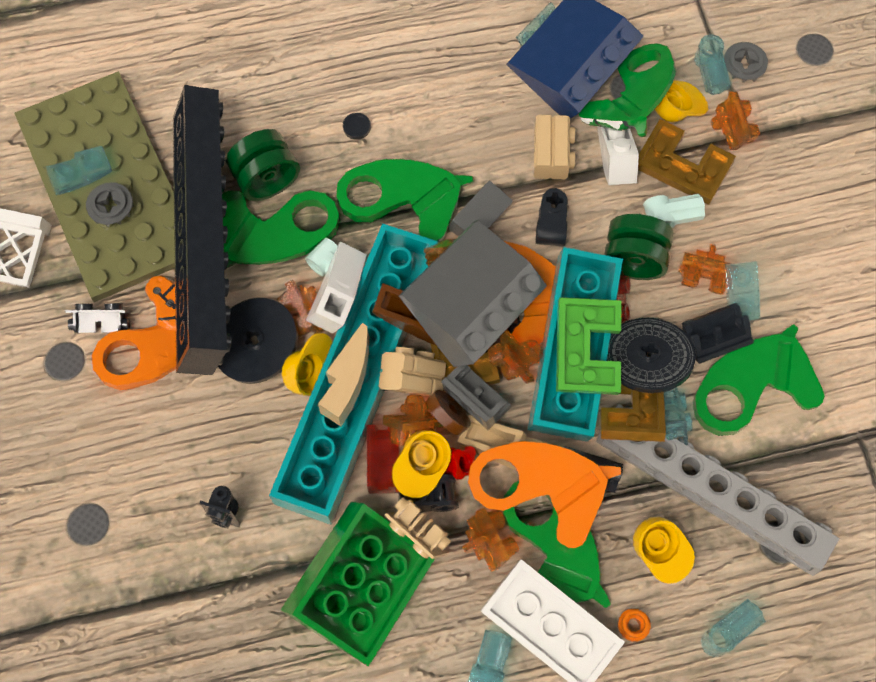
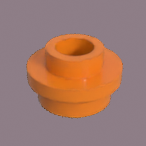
M628 609L619 617L618 630L622 637L628 641H641L650 632L651 623L649 617L639 609ZM630 620L638 622V631L629 629L628 622Z

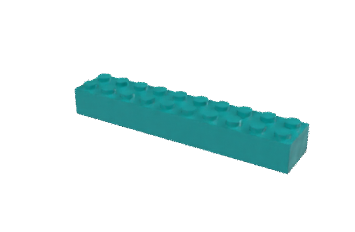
M382 223L363 268L355 299L346 321L336 333L270 491L269 497L274 505L332 525L385 391L379 387L380 373L383 372V369H381L382 354L385 352H395L396 347H402L407 336V332L372 313L382 283L404 291L438 258V241ZM363 323L367 325L369 333V356L366 374L350 414L343 425L339 426L320 413L318 403L332 385L328 382L326 371Z

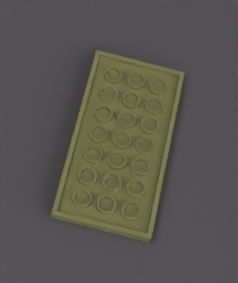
M119 71L14 113L94 303L175 268L174 192ZM118 183L125 186L132 195L134 207L130 210V217L126 216L121 221V225L114 223L107 227L104 224H96L86 210L88 195L101 184ZM111 196L109 204L104 206L106 207L108 213H110L112 206L117 205L114 203L113 198Z

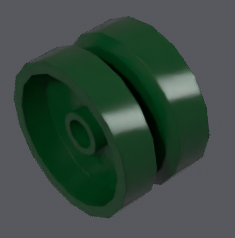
M263 129L243 137L233 145L227 153L225 160L232 176L237 179L238 186L243 195L251 201L265 200L283 192L292 185L300 173V165L297 159L288 150V145L281 133L275 129Z
M643 214L617 216L610 221L607 235L609 243L606 244L604 255L623 259L621 277L634 280L661 278L666 275L669 266L670 255L668 251H670L672 246L673 229L665 221L653 216Z

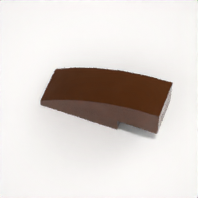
M382 283L372 313L393 326L437 346L399 297L403 291Z

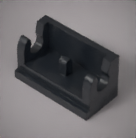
M737 303L682 323L683 331L689 336L694 345L696 361L699 364L754 343L749 318L747 315L742 316L741 308Z

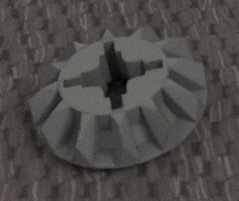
M750 42L733 44L727 49L723 59L725 72H730L732 79L736 77L742 79L743 83L747 80L755 82L758 77L764 75L768 66L766 53L762 48ZM744 56H746L747 63L749 64L747 69H744L743 63H741Z
M112 182L104 183L94 188L86 200V210L91 219L96 224H104L107 227L114 223L121 225V221L126 216L130 217V210L134 207L129 190L121 184ZM112 196L117 206H112L110 213H108L104 205L109 204Z

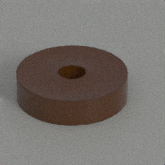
M436 390L427 398L426 402L430 412L448 431L455 435H461L470 427V419L464 409L446 392Z

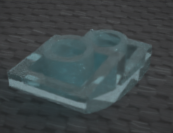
M99 146L75 152L73 160L46 166V172L57 196L101 179L111 173L112 168L103 147Z
M757 261L725 264L728 291L726 293L727 306L737 303L741 308L742 316L747 315L749 320L760 319Z

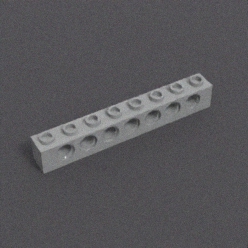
M618 404V405L616 406V408H629V409H632V407H630V406H625V407H623V406L620 405V404ZM667 430L665 442L601 439V431L597 437L596 442L812 576L822 571L840 539L832 534L833 531L828 526L810 521L804 517V513L800 509L782 504L776 500V496L772 492L754 487L748 483L749 480L744 475L735 471H728L721 466L719 460L710 455L704 456L694 450V446L681 438L677 440L667 434ZM658 447L664 448L668 452L669 458H659L655 454L654 449ZM682 464L693 466L696 475L691 476L684 473ZM715 480L722 485L723 492L713 491L710 488L709 481ZM737 497L747 499L750 503V509L741 508L737 503ZM765 514L773 515L777 519L778 526H770L765 520ZM793 531H799L804 535L805 544H800L794 539Z

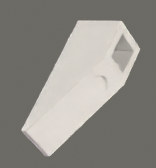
M597 126L603 169L608 185L637 183L639 153L631 130L619 131Z
M341 241L339 242L306 321L331 333L336 332L344 325L355 299L366 254Z

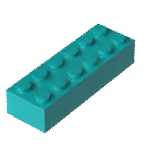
M563 247L558 255L527 430L585 442L594 437L601 394L556 392L558 299L616 300L623 259ZM590 332V360H607L611 333Z

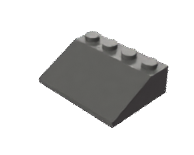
M476 220L399 297L452 366L459 367L474 364L547 285L527 259L480 221Z

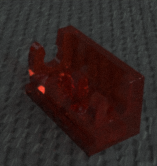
M367 425V489L369 494L399 493L392 480V469L399 456V432L395 431L394 426L389 425L387 430H378L376 425Z

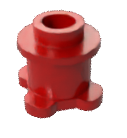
M466 446L464 450L450 447L451 459L444 474L453 475L457 480H462L465 476H469L470 466L475 461L476 450L472 446Z

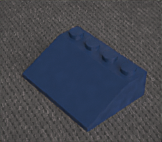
M563 0L506 65L558 115L569 116L571 119L584 108L644 35L624 16L595 0Z

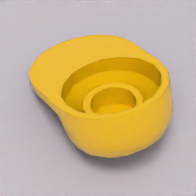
M673 80L667 94L654 110L665 121L674 123L685 119L687 116H703L708 111V104L703 94L695 86L685 81Z
M313 334L301 351L289 355L282 367L283 382L294 394L311 396L333 343L327 334Z
M420 430L413 433L406 440L403 450L392 469V480L396 489L403 495L411 498H420L429 494L436 487L450 462L451 449L448 441L441 434L431 430Z
M659 516L650 517L642 521L635 529L633 534L634 549L655 578L663 583L672 584L683 580L690 573L694 565V550L682 531L673 522Z

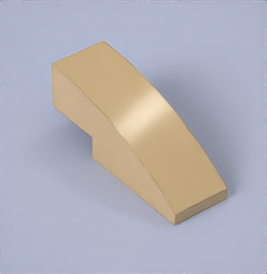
M363 323L326 371L328 382L332 385L318 403L320 413L339 426L343 425L350 414L366 374L369 356V333L367 325Z
M471 415L468 416L471 423L470 427L459 436L457 441L463 447H474L477 454L513 442L547 443L527 437L524 431L497 423L487 430ZM493 460L497 463H500L504 466L516 470V468L510 462H507L505 460Z

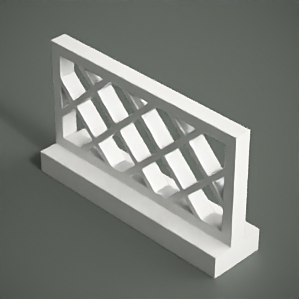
M0 208V230H4L9 238L0 243V251L12 244L18 253V256L4 263L0 256V274L2 272L6 274V276L0 275V282L30 288L44 236H49L52 226L43 217ZM26 235L35 237L32 247L22 252L16 241ZM20 261L26 267L23 279L14 278L8 270Z

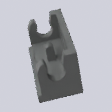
M489 180L450 223L448 230L459 237L476 220L489 228L512 204L513 200Z
M468 365L456 367L441 381L444 391L487 430L511 408V404L474 373Z

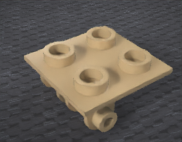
M400 499L395 505L398 511L384 515L391 521L389 526L393 531L402 537L406 535L415 543L413 548L422 557L435 559L448 555L449 551L445 549L451 542L447 538L448 533L437 524H434L428 531L434 523L432 519L421 527L420 524L427 514L422 513L415 520L422 510L411 500Z

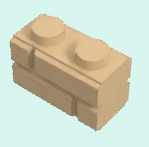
M536 116L534 127V177L536 179L552 178L565 180L568 178L569 169H574L575 152H570V144L575 142V127H570L569 116Z
M396 347L395 352H385L382 354L381 369H383V372L380 373L379 387L383 390L431 396L436 390L443 391L441 381L445 377L446 363L442 360L434 359L435 353L417 351L416 355H414V349Z

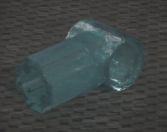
M714 34L706 35L701 39L694 56L695 64L700 68L705 92L711 95L721 94L723 91L729 90L731 86L723 56L724 42L719 36Z
M746 599L704 632L701 638V646L704 652L712 657H721L732 651L736 645L766 622L762 611L756 604ZM714 633H719L724 637L725 648L715 644L713 640Z
M485 630L476 664L473 663L468 682H503L505 675L503 669L511 647V637L496 631Z

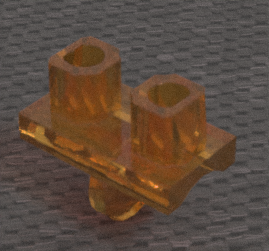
M730 92L728 98L718 104L715 110L717 115L711 120L712 128L714 130H722L723 135L726 136L730 150H738L744 143L753 142L760 135L758 125L748 123L747 117L751 114L752 110L749 100H740L738 92Z
M710 244L707 252L698 249L695 254L685 252L678 272L681 273V284L683 286L697 287L701 277L710 280L708 290L711 293L723 295L736 273L737 265L724 262L725 256L715 254L716 245Z
M294 280L285 283L287 291L280 295L277 301L289 312L297 309L299 315L294 319L298 329V337L310 332L315 334L324 332V329L306 321L318 293L315 287L310 286L305 289L303 285L297 286Z
M508 330L504 331L500 336L501 343L488 348L490 363L494 367L501 365L503 376L508 381L520 377L526 384L534 382V376L530 373L529 368L539 363L543 355L542 346L535 340L519 343Z
M410 394L407 396L405 403L400 407L402 413L383 415L382 424L391 427V443L399 446L405 445L406 440L412 435V430H415V432L420 430L435 432L436 427H442L436 418L427 411L429 410L427 402L420 394Z
M484 507L477 510L475 515L467 520L470 529L465 534L469 542L462 547L465 554L475 552L478 561L485 559L491 572L500 569L519 551L514 538L509 537L501 540L497 533L498 530L505 526V519L500 510L487 512Z

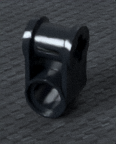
M549 189L542 196L535 244L565 247L568 199L565 192L560 189Z
M443 474L436 487L429 494L413 503L422 510L421 512H447L458 509L459 503L455 501L453 485L456 479L453 475ZM399 492L398 501L402 498L405 499L404 495Z

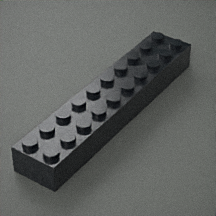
M184 85L173 115L176 373L213 375L218 365H222L225 353L229 352L231 348V335L226 334V324L230 320V307L225 304V297L229 293V279H225L224 273L228 266V252H224L228 229L227 226H223V218L226 215L227 209L226 200H222L226 176L221 175V168L224 166L225 151L220 148V143L223 142L224 126H220V119L223 115V102H219V90Z

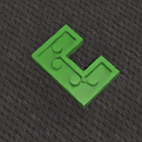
M559 298L557 309L556 392L619 395L621 393V362L590 360V332L619 334L621 332V301Z

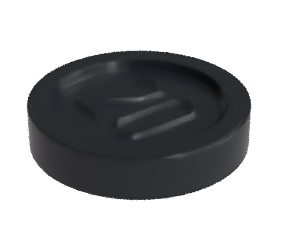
M362 113L349 114L343 121V131L350 139H363L370 132V120Z

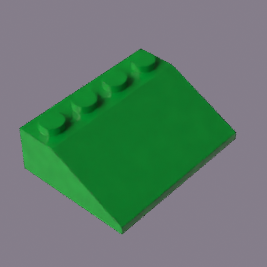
M350 502L281 608V611L369 667L435 559L422 557L413 548L415 543L409 537L398 535L389 526V521L367 505Z

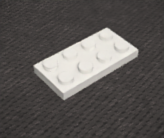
M521 559L480 610L568 682H595L625 643Z

